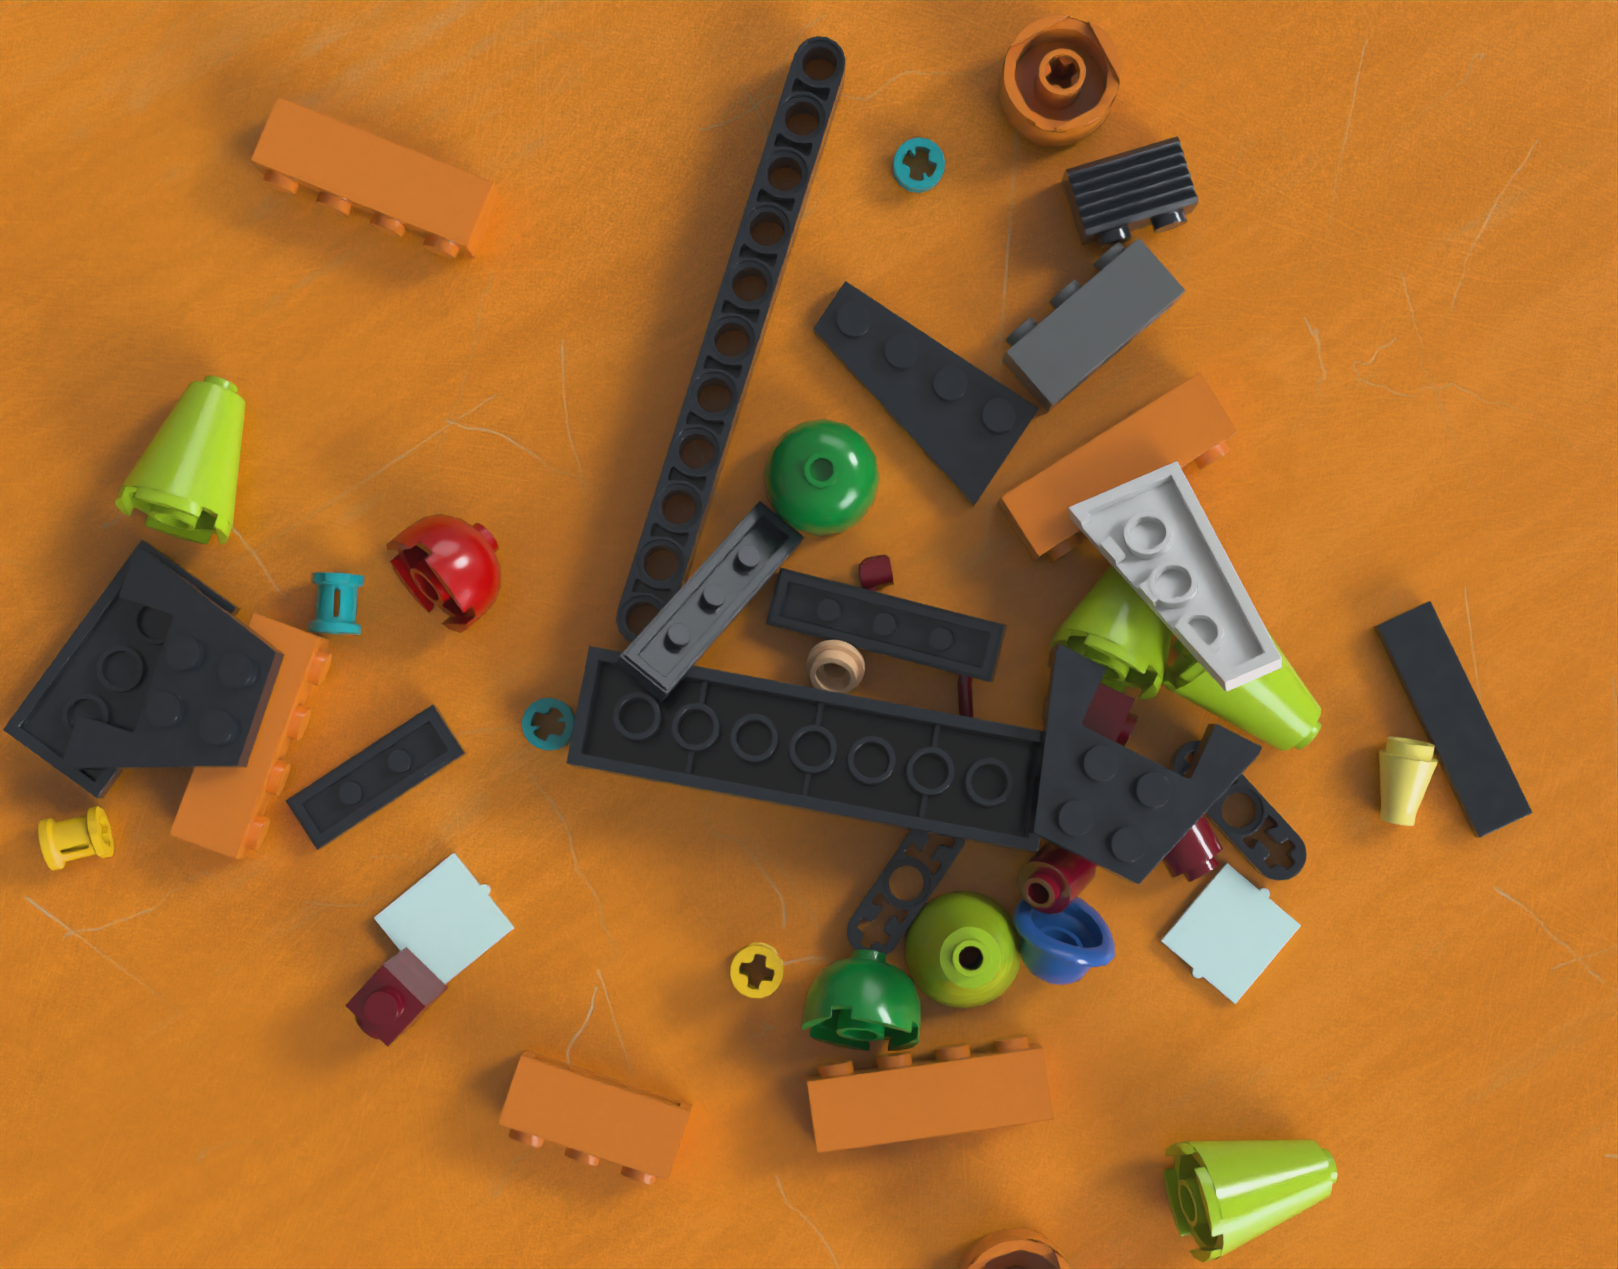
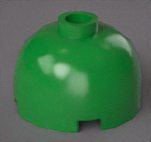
M828 419L801 422L784 432L769 451L763 473L767 499L776 514L796 530L818 537L840 534L859 523L873 505L880 481L877 457L866 439L847 424Z
M855 950L852 952L851 958L832 962L824 967L808 987L804 1001L801 1028L804 1031L811 1027V1038L837 1047L869 1051V1042L889 1040L888 1051H901L913 1048L919 1043L921 1001L913 980L902 969L886 963L887 956L874 950Z

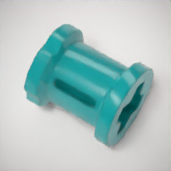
M330 572L312 573L311 582L317 585L315 620L308 623V631L325 634L361 635L362 626L356 623L358 588L364 585L365 576ZM335 591L340 593L338 617L333 615Z

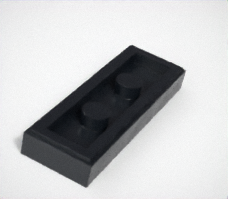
M431 705L287 799L286 802L316 849L319 850L466 755L467 752L437 706Z

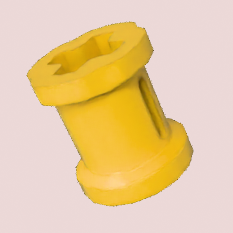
M99 806L89 808L87 815L55 822L52 818L43 819L39 822L38 835L41 851L48 867L52 871L63 869L67 861L95 854L101 858L113 855L114 843L110 823L105 811Z
M753 942L739 950L732 961L730 977L734 987L741 994L749 998L761 999L771 995L778 989L784 975L783 960L778 956L777 950L765 942ZM755 954L765 956L766 967L774 970L773 978L763 977L760 985L748 983L749 973L741 970V963H751Z

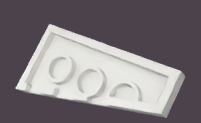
M1178 461L1068 508L1069 517L1225 692L1282 668V657Z

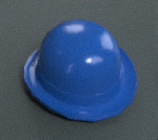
M1076 897L1065 910L1057 914L1041 913L1032 908L1023 898L1016 905L1013 922L1021 936L1019 952L1027 969L1039 979L1055 985L1074 983L1079 981L1091 967L1106 966L1115 957V943L1108 925L1100 914L1083 899Z

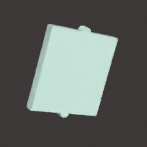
M456 853L450 855L374 917L400 951L407 947L444 984L448 983L515 928L489 896L491 892L490 886L487 884L481 885Z
M1225 862L1160 941L1192 967L1191 974L1193 977H1204L1236 1004L1301 925L1269 899L1270 892L1268 889H1257Z

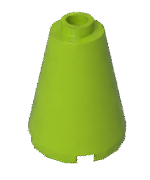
M206 376L204 381H193L188 385L118 489L115 505L122 513L130 517L133 508H136L148 515L145 526L179 539L209 544L211 535L216 534L220 544L227 543L233 529L246 407L245 400L237 394L238 387L223 378Z
M1110 565L1055 632L1050 642V651L1053 645L1057 644L1073 650L1107 668L1100 683L1121 693H1124L1127 686L1142 689L1138 699L1147 700L1156 697L1162 685L1173 633L1118 571Z
M1270 633L1269 635L1282 657V668L1227 692L1223 690L1179 639H1176L1172 647L1180 654L1172 667L1166 663L1162 682L1168 690L1281 751L1289 750L1292 747L1298 750L1302 749L1316 737L1321 729V723L1318 721L1321 715V707Z
M954 891L933 899L915 917L906 934V963L916 985L932 1000L952 1008H975L988 1004L998 998L1015 979L1022 958L1019 952L1021 937L1013 922V918L998 902L980 893ZM968 946L977 947L980 951L978 959L973 964L962 967L959 963L961 950Z
M1312 1139L1181 1141L1171 1144L1165 1152V1156H1175L1174 1168L1164 1170V1182L1174 1222L1180 1236L1192 1234L1199 1248L1189 1251L1195 1259L1202 1263L1222 1257L1325 1200L1331 1195L1332 1184L1337 1181V1168L1332 1154L1326 1148L1321 1149L1319 1144Z

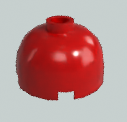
M444 514L426 516L408 526L386 544L387 550L398 551V555L390 562L405 588L428 613L434 609L435 603L444 613L450 616L442 623L448 629L462 633L479 620L495 603L501 588V566L495 554L499 546L490 531L480 523H475L471 526L461 518Z

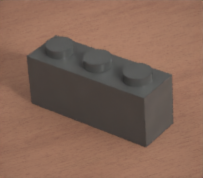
M1140 238L1127 249L1120 242L1116 243L1093 264L1099 273L1083 286L1076 279L1073 280L1049 302L1055 309L1039 324L1032 317L1029 318L1006 338L1005 341L1011 348L1006 351L1002 361L1047 413L1172 307L1185 292V289Z

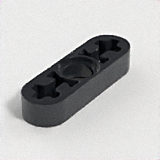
M1201 740L1190 741L1181 745L1171 758L1170 770L1184 777V773L1189 768L1185 757L1190 752L1192 755L1195 754ZM1243 774L1234 781L1204 814L1261 876L1273 880H1287L1296 876L1304 867L1307 852L1303 840ZM1234 793L1246 795L1254 806V814L1251 821L1239 828L1230 826L1222 816L1224 800ZM1266 817L1273 823L1272 827L1263 830L1270 840L1280 844L1287 840L1291 845L1286 852L1287 858L1291 861L1287 867H1283L1280 864H1273L1268 867L1264 860L1270 853L1259 839H1253L1248 847L1242 840L1244 837L1255 833L1263 825Z
M910 830L849 920L847 936L854 950H874L885 955L892 952L962 850L965 840L955 838V842L950 848L944 845L936 848L930 859L939 861L941 865L936 873L932 874L922 861L905 856V852L910 844L913 843L917 850L921 852L930 837L925 832ZM912 866L921 873L924 884L921 893L916 898L901 900L892 894L889 887V879L893 871L898 867ZM878 892H881L891 905L907 910L908 914L902 922H899L892 914L884 925V931L890 936L888 941L884 945L875 941L868 948L860 943L863 932L857 926L863 918L871 922L876 919L883 907L872 904V900Z

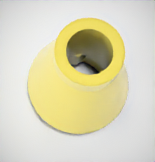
M1387 737L1386 748L1379 750L1380 820L1399 825H1414L1416 813L1438 763V760L1433 758L1435 745L1415 739Z

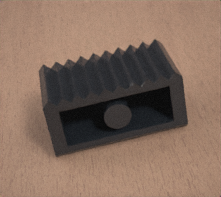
M1178 136L1066 169L1062 178L1081 244L1087 245L1097 242L1098 249L1111 248L1118 242L1123 244L1132 239L1131 231L1148 225H1152L1154 233L1182 226L1188 222L1186 215L1192 213L1198 204V196L1195 192Z

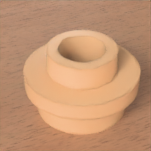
M826 640L812 648L808 655L806 669L811 683L816 689L847 694L862 681L865 672V661L862 654L853 645L840 640ZM831 663L839 664L841 666H834Z

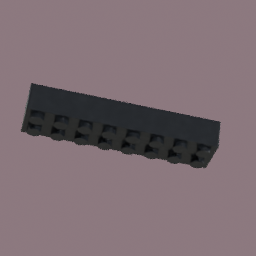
M589 646L566 762L573 767L1019 851L1038 852L1040 838L1028 832L1036 760L1037 755H1040L1043 736V731L699 666H693L661 702L616 665L618 658L623 652Z

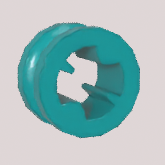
M918 137L907 140L899 147L893 159L892 171L895 180L902 188L909 192L921 193L929 191L938 184L944 173L945 159L943 152L936 143L929 139ZM916 151H924L929 154L927 164L935 167L933 175L928 177L926 173H923L922 181L911 179L909 177L910 167L902 164L907 154L911 158L915 157Z
M542 698L531 703L525 711L522 719L523 733L526 739L537 748L548 751L559 750L571 741L576 716L571 707L563 701L554 698ZM553 708H557L564 716L558 719L559 722L566 725L564 732L561 736L550 734L546 741H544L536 734V731L540 730L541 727L534 726L535 717L538 713L548 715L552 712Z

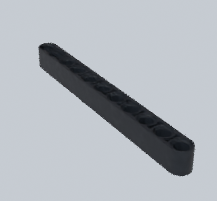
M816 36L800 44L789 69L617 610L616 623L618 630L630 643L637 638V635L633 634L629 626V617L632 611L638 606L651 605L660 612L687 582L844 87L846 65L844 52L837 42L828 37ZM825 59L835 67V72L828 79L819 81L808 77L804 72V68L812 60ZM799 113H807L818 122L817 128L811 134L804 136L790 132L786 124L793 115ZM782 167L794 169L801 176L799 184L787 191L774 188L769 182V177L776 169ZM768 221L778 224L784 231L781 240L771 246H762L756 243L751 237V233L759 223ZM756 276L766 284V291L758 300L751 302L743 301L734 293L736 283L743 277ZM731 330L740 331L749 339L747 349L741 355L735 357H727L716 348L719 337ZM712 385L723 386L731 393V401L728 407L716 413L708 412L699 405V397L702 391ZM704 440L714 448L710 463L698 469L685 465L681 459L684 447L691 441ZM687 495L695 501V514L687 523L673 524L666 520L664 507L673 496ZM669 550L676 554L678 568L669 579L655 580L649 577L646 569L647 561L655 551Z

